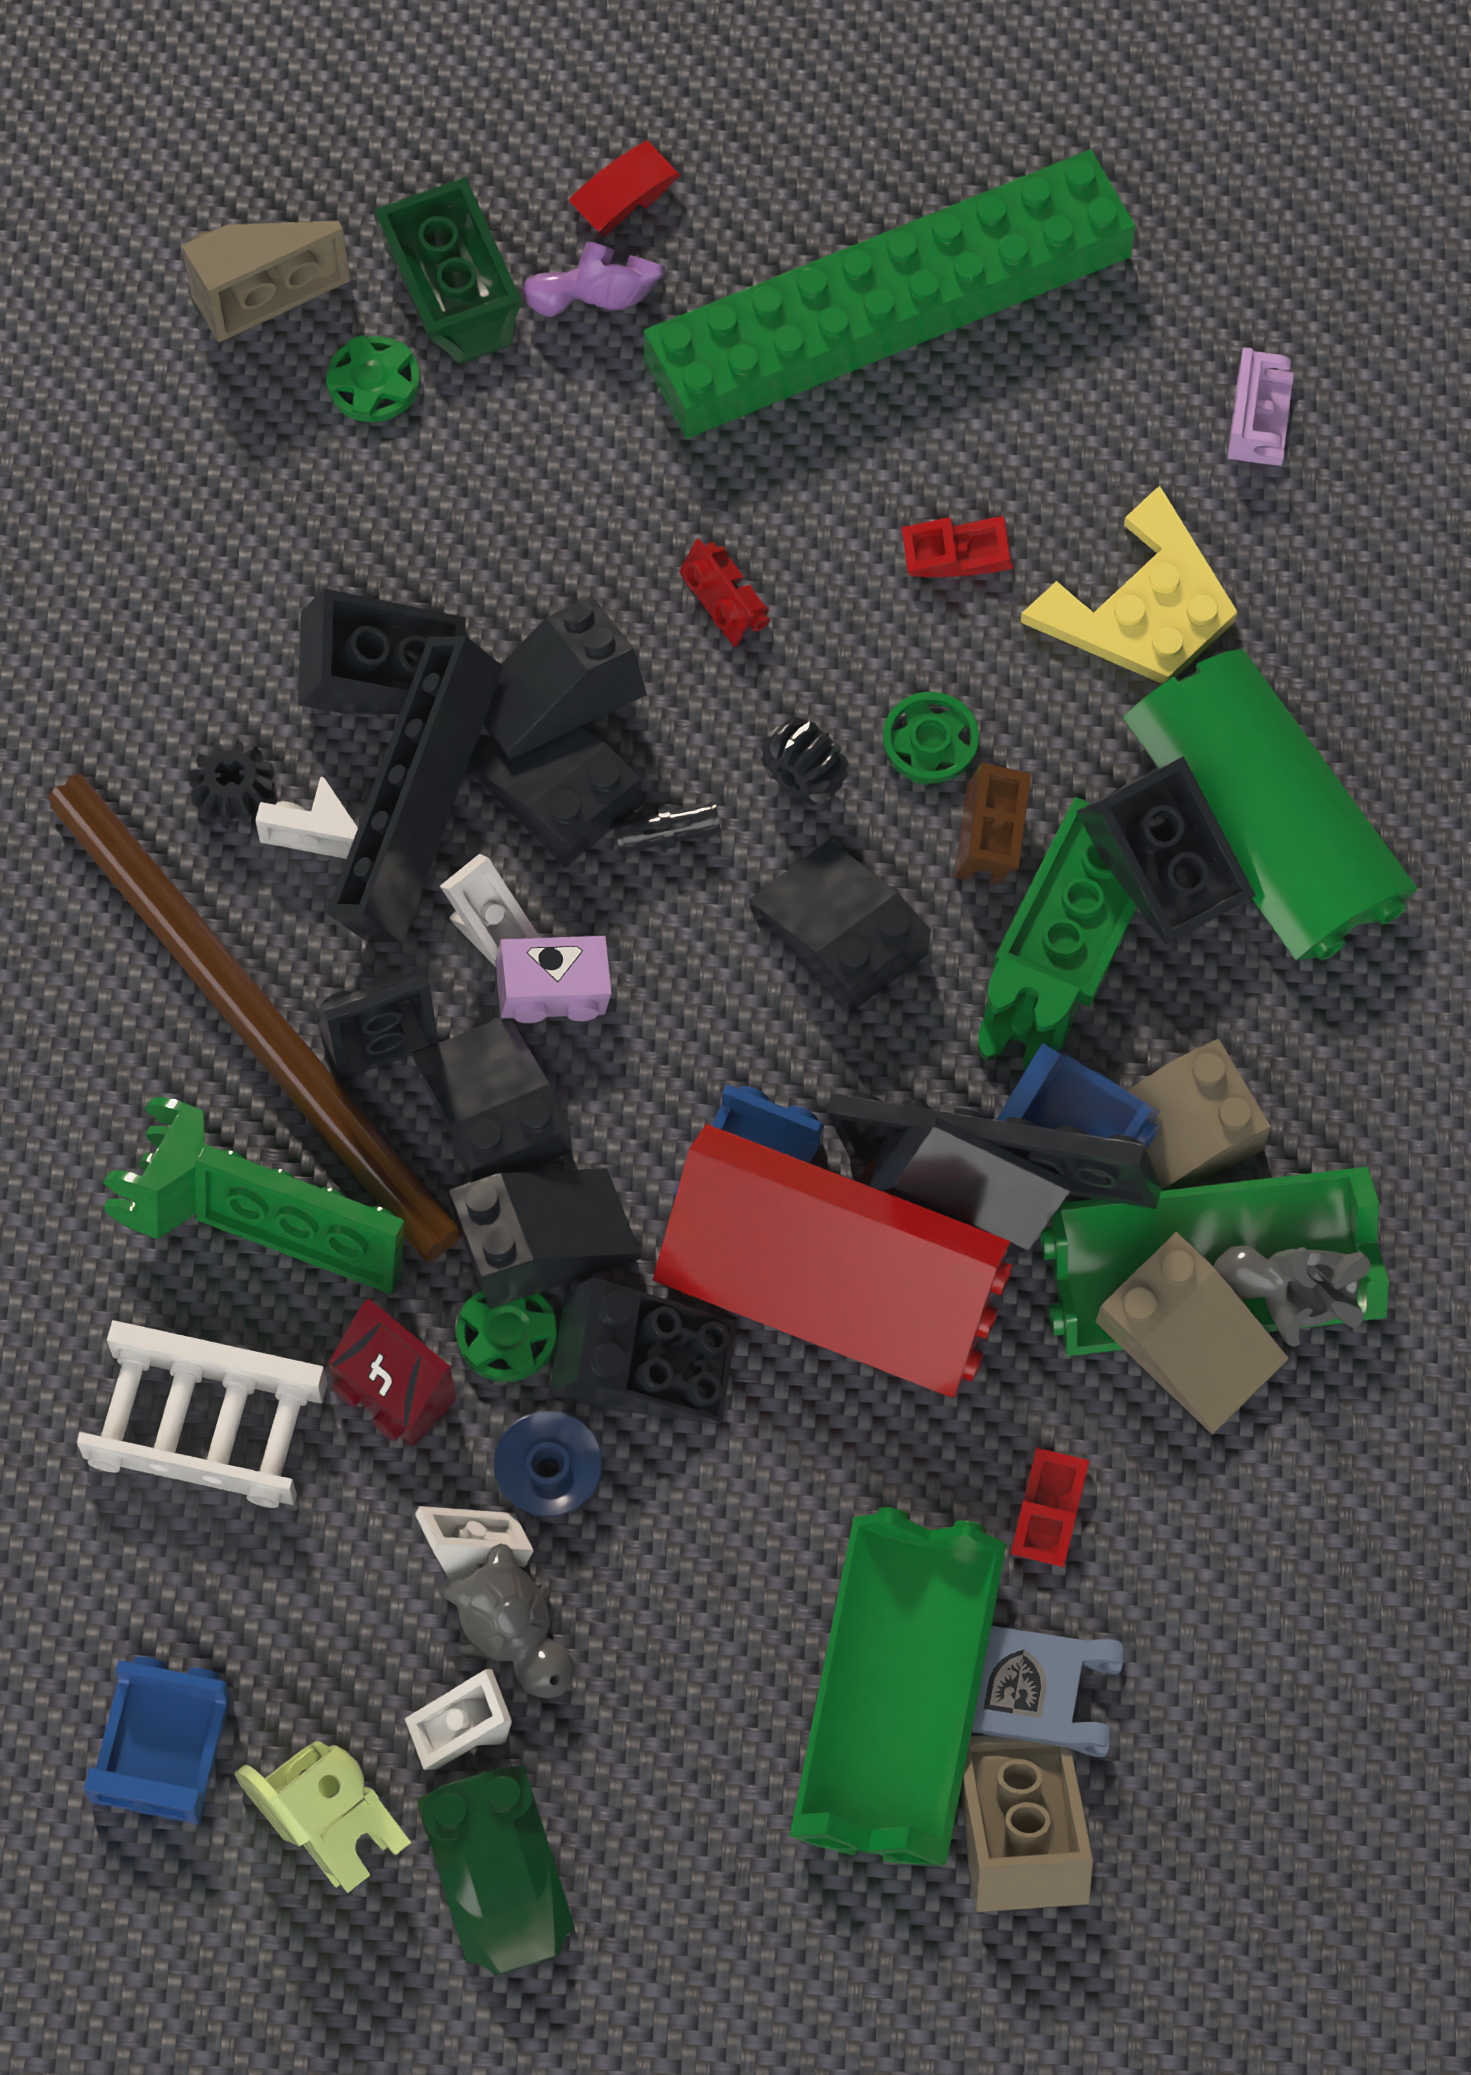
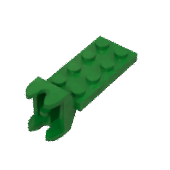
M1074 797L995 956L993 964L995 969L989 981L986 1008L977 1039L979 1055L986 1062L1003 1054L1007 1044L1014 1040L1023 1042L1027 1047L1022 1060L1024 1072L1042 1043L1053 1044L1062 1050L1064 1049L1080 1004L1087 1007L1091 1006L1138 909L1102 861L1076 812L1090 803Z
M155 1097L150 1099L145 1110L158 1121L170 1125V1128L167 1126H150L145 1134L146 1138L158 1149L155 1154L145 1153L140 1160L139 1166L145 1171L142 1176L120 1170H113L107 1174L103 1184L117 1195L133 1201L108 1199L104 1205V1210L110 1217L132 1230L159 1239L196 1214V1220L390 1295L393 1294L401 1279L403 1219L395 1217L393 1213L382 1207H369L345 1198L343 1194L332 1188H319L298 1180L282 1169H269L248 1161L237 1152L219 1150L206 1145L204 1141V1114L202 1109L170 1098Z

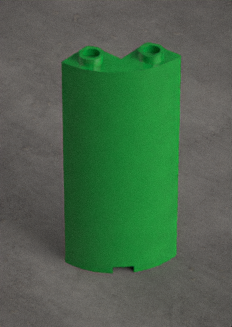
M1244 649L1224 652L1197 663L1195 667L1197 671L1192 676L1186 677L1180 682L1174 676L1143 698L1122 717L1157 767L1184 756L1256 895L1252 898L1295 960L1317 957L1320 960L1328 959L1344 947L1346 941L1343 937L1356 925L1380 922L1384 925L1395 920L1406 910L1407 905L1404 902L1418 890L1417 886Z
M1368 1167L1166 1190L1160 1193L1157 1209L1098 1199L1061 1203L1050 1219L1049 1227H1045L1040 1233L1043 1259H1052L1057 1303L1049 1304V1318L1053 1336H1063L1067 1356L1124 1350L1096 1323L1100 1306L1175 1232L1180 1234L1212 1266H1214L1218 1257L1232 1246L1250 1245L1267 1260L1276 1252L1305 1247L1307 1250L1331 1251L1342 1254L1361 1252L1370 1261V1269L1366 1276L1359 1279L1360 1286L1357 1295V1302L1364 1315L1363 1321L1387 1318L1389 1279L1377 1243L1379 1201ZM1264 1297L1242 1299V1302L1267 1332L1279 1331L1268 1310ZM1332 1319L1322 1324L1301 1326V1328L1341 1324L1344 1322L1340 1319Z
M882 1507L877 1510V1514L853 1517L789 1837L855 1856L856 1851L879 1854L883 1856L882 1860L886 1862L912 1865H946L1007 1543L986 1534L987 1528L979 1523L956 1521L953 1527L929 1530L909 1521L910 1515L905 1511Z

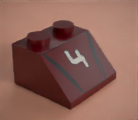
M368 1298L361 1305L328 1363L332 1381H334L331 1388L349 1406L355 1408L360 1403L374 1415L371 1419L372 1423L387 1438L396 1442L401 1437L411 1447H414L456 1401L451 1366Z

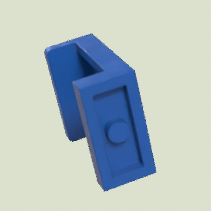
M1042 1043L996 1120L1005 1121L1006 1118L1017 1117L1032 1122L1036 1127L1055 1130L1059 1126H1072L1085 1131L1088 1135L1109 1138L1114 1134H1121L1138 1140L1141 1144H1145L1146 1149H1148L1159 1131L1160 1126L1154 1122L1161 1111L1057 1046Z
M731 1085L725 1086L722 1092L721 1107L712 1126L813 1165L823 1144L824 1124L818 1121L816 1115L799 1106L785 1108L770 1102L763 1092L753 1087L741 1086L738 1089ZM677 1186L676 1191H675V1193H674V1201H675V1197H676V1194H677L678 1186Z
M136 1656L133 1663L119 1660L115 1671L118 1676V1684L96 1768H89L84 1791L91 1803L200 1825L232 1697L228 1684L220 1680V1674L204 1668L190 1667L186 1674L166 1670L167 1664L154 1658Z

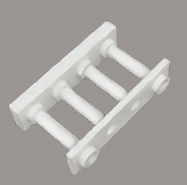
M112 1320L107 1343L113 1358H117V1362L122 1366L101 1436L83 1432L79 1433L77 1444L83 1459H88L90 1466L106 1472H119L120 1467L245 1494L248 1501L263 1507L276 1508L279 1506V1502L294 1505L297 1493L293 1479L281 1477L300 1406L306 1405L307 1401L321 1404L323 1402L328 1384L324 1367ZM150 1366L170 1370V1374L174 1376L154 1448L123 1442L142 1372L148 1371ZM202 1377L223 1382L222 1385L227 1388L207 1460L175 1453L194 1385L201 1382ZM255 1389L275 1393V1397L279 1400L260 1472L228 1465L247 1395L253 1394Z

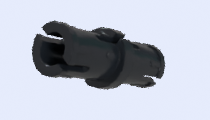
M714 801L709 802V804L670 812L668 807L659 808L656 815L613 823L620 855L625 854V852L665 845L666 849L675 848L676 842L721 833ZM690 821V826L644 835L643 833L644 830Z

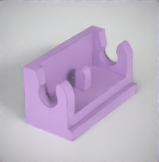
M1243 347L1238 371L1227 459L1282 466L1294 376L1293 372L1285 371L1290 370V358L1279 354L1253 351V348Z

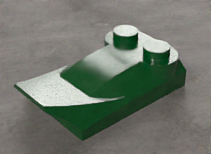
M466 176L374 209V217L382 234L384 249L392 257L428 338L441 346L461 364L509 347L512 344L513 329L521 308V298Z
M524 1765L493 1769L443 1785L417 1799L466 1963L479 1964L495 1976L560 1956L564 1940L569 1932L575 1929Z

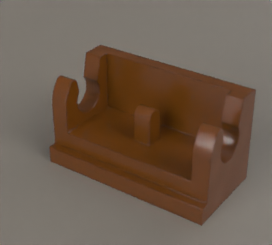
M981 762L966 786L954 878L968 881L975 876V872L986 871L991 873L990 883L998 884L1004 881L1011 870L1017 871L1019 868L1030 787V773Z

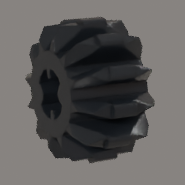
M795 717L791 721L787 720L781 727L778 726L767 737L768 741L761 747L763 753L761 761L770 770L769 777L780 784L781 790L788 791L794 800H803L811 806H815L819 802L823 803L829 796L833 797L843 786L842 782L849 776L847 771L849 762L840 753L842 750L841 745L834 743L830 739L829 733L822 732L816 723L811 721L807 723L799 717Z
M238 739L232 745L231 750L225 751L221 744L215 742L213 746L214 756L211 757L198 753L196 763L199 769L189 771L188 781L190 787L193 788L189 794L192 805L195 808H202V816L208 823L220 817L222 826L228 830L234 819L241 818V822L249 828L252 823L250 813H258L260 802L267 803L266 800L273 799L276 796V785L272 781L275 776L273 765L269 761H263L262 751L257 746L244 753L243 743Z

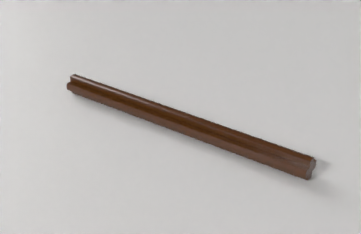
M75 774L70 776L65 785L56 786L47 798L51 803V809L376 1203L393 1213L395 1217L404 1220L403 1235L427 1263L438 1259L444 1250L451 1249L461 1238V1235L458 1233L460 1231L459 1227L82 774Z

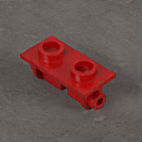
M696 539L679 572L687 586L696 594L709 612L715 625L722 630L732 646L736 647L747 628L751 627L754 632H758L769 624L770 618L767 616L769 608L761 601L750 584L739 588L734 587L735 584L741 583L744 576L731 560L724 547H717L714 542L704 546L700 539Z

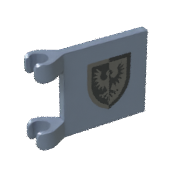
M991 1626L971 1732L1066 1747L1094 1757L1106 1756L1110 1745L1109 1727L1098 1722L1073 1723L1082 1666L1084 1665L1107 1674L1116 1675L1120 1673L1124 1661L1123 1644L1120 1641L1110 1639L1080 1640Z

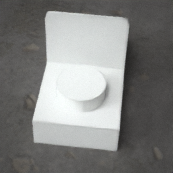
M320 777L311 812L305 811L303 807L291 802L281 801L275 805L260 802L255 820L261 843L345 859L348 856L358 829L324 777Z
M478 854L440 886L456 910L450 916L453 924L495 967L501 939L540 938L488 857Z
M419 1506L415 1514L435 1556L449 1579L457 1577L465 1580L471 1576L477 1564L488 1563V1553L493 1546L500 1543L506 1544L512 1549L514 1562L517 1566L521 1567L526 1566L534 1551L515 1513Z
M485 1669L405 1718L424 1770L438 1769L477 1745L503 1744L507 1740L512 1722L492 1669Z

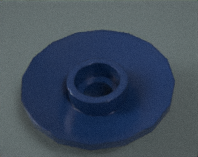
M536 1412L518 1419L503 1433L494 1452V1476L501 1493L517 1509L536 1517H558L577 1510L594 1494L602 1476V1452L595 1435L579 1419L562 1412ZM551 1462L559 1467L558 1473L551 1478L543 1477L539 1473V1468L544 1463Z

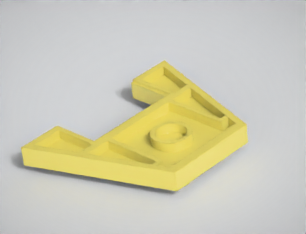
M1159 486L1125 517L1124 523L1126 528L1157 553L1094 613L1056 581L1022 612L1021 623L1164 684L1174 676L1176 678L1236 621L1237 610Z

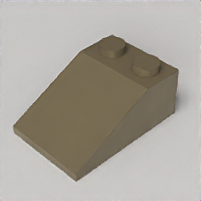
M339 221L231 224L214 231L199 233L190 242L182 245L192 299L218 343L350 281L344 231Z
M1219 1038L1172 1060L1128 1090L1161 1111L1154 1122L1160 1126L1159 1131L1147 1149L1161 1191L1187 1188L1265 1150L1271 1126Z
M1177 1232L1100 1306L1096 1323L1212 1435L1289 1359L1219 1272Z
M991 1735L971 1736L961 1784L968 1865L976 1912L1089 1904L1093 1857L1071 1749Z

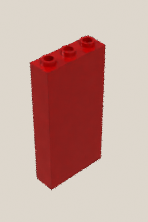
M705 1124L689 1148L652 1281L954 1398L963 1380L973 1382L984 1356L983 1351L976 1349L979 1337L987 1339L992 1330L998 1308L990 1306L994 1293L1000 1296L1003 1294L1013 1265L1004 1262L1011 1242L1007 1239Z

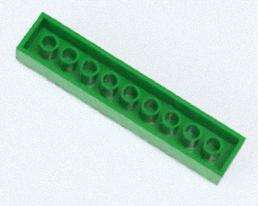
M1089 149L643 330L644 361L685 439H689L1128 259L1132 253L1135 224L1094 153Z

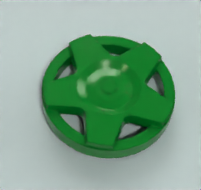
M361 335L349 340L348 344L344 345L333 356L327 369L326 382L333 404L343 414L362 422H381L398 416L413 403L420 387V372L416 358L404 343L388 337H365ZM350 357L351 362L341 366ZM407 365L410 367L412 374L411 382L400 374ZM338 391L352 393L353 406L347 403L339 395ZM383 399L396 401L390 406L376 409Z
M922 692L901 700L890 711L883 727V748L890 764L900 774L911 779L912 782L922 785L943 783L958 777L970 767L978 750L979 729L972 712L958 699L939 692ZM927 704L944 706L949 708V710L941 714H935ZM905 713L907 726L892 731L895 722ZM966 726L968 727L971 739L969 747L958 737ZM899 756L911 758V766L905 763ZM942 764L951 766L947 769L936 771Z
M482 1291L475 1294L470 1300L468 1299L457 1320L456 1338L463 1360L474 1372L484 1378L497 1382H515L536 1374L549 1362L557 1345V1322L551 1306L540 1294L537 1293L489 1310L487 1305L484 1304L485 1299ZM527 1301L534 1304L542 1313L527 1311ZM467 1325L477 1333V1337L469 1347L465 1340ZM547 1339L544 1349L534 1359L532 1352L533 1343ZM497 1359H503L511 1369L502 1370L487 1365Z

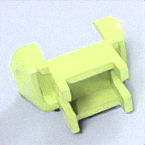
M315 1741L286 1761L265 1779L248 1765L242 1766L235 1772V1777L240 1786L280 1836L295 1845H304L334 1887L337 1888L341 1885L347 1893L370 1876L355 1849L357 1839L361 1835L368 1833L381 1850H385L388 1847L394 1855L411 1843L380 1802L374 1790L364 1786V1775L358 1762L345 1750L332 1745L329 1747L322 1742Z

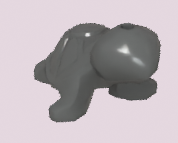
M1250 1245L1232 1246L1218 1257L1213 1266L1241 1300L1264 1297L1284 1341L1292 1347L1300 1344L1298 1333L1301 1326H1314L1332 1319H1340L1345 1324L1356 1329L1362 1324L1364 1319L1362 1309L1357 1302V1295L1360 1286L1359 1279L1366 1276L1370 1269V1261L1361 1252L1342 1254L1331 1251L1307 1250L1305 1247L1276 1252L1267 1260Z
M500 1543L493 1546L487 1555L488 1563L484 1567L476 1570L465 1580L455 1577L447 1579L441 1585L440 1594L457 1607L460 1623L468 1639L457 1643V1648L465 1656H483L498 1662L513 1661L515 1677L526 1693L544 1699L560 1697L570 1683L573 1662L565 1647L547 1638L551 1624L547 1608L551 1596L550 1590L543 1583L537 1587L529 1575L515 1564L512 1549L508 1545Z

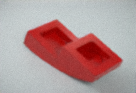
M646 140L603 168L568 200L595 230L605 238L639 204L646 210L681 175Z
M1004 515L954 526L951 517L901 527L909 576L959 577L1014 569L1008 525Z
M1036 1447L1010 1554L1064 1567L1090 1460Z

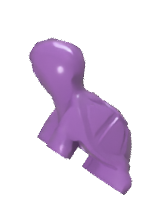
M586 242L576 269L567 272L541 273L527 278L522 288V294L528 306L537 313L547 317H553L562 313L577 299L586 304H595L597 307L610 311L625 310L640 302L658 284V279H661L665 266L631 255L626 266L610 264L614 253L613 249L597 243Z

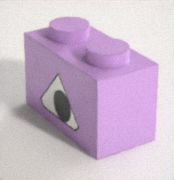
M606 936L501 939L495 960L501 1019L515 1018L516 1021L521 1023H535L544 1020L546 1017L567 1016L568 1019L573 1021H587L596 1018L598 1015H605L612 994Z

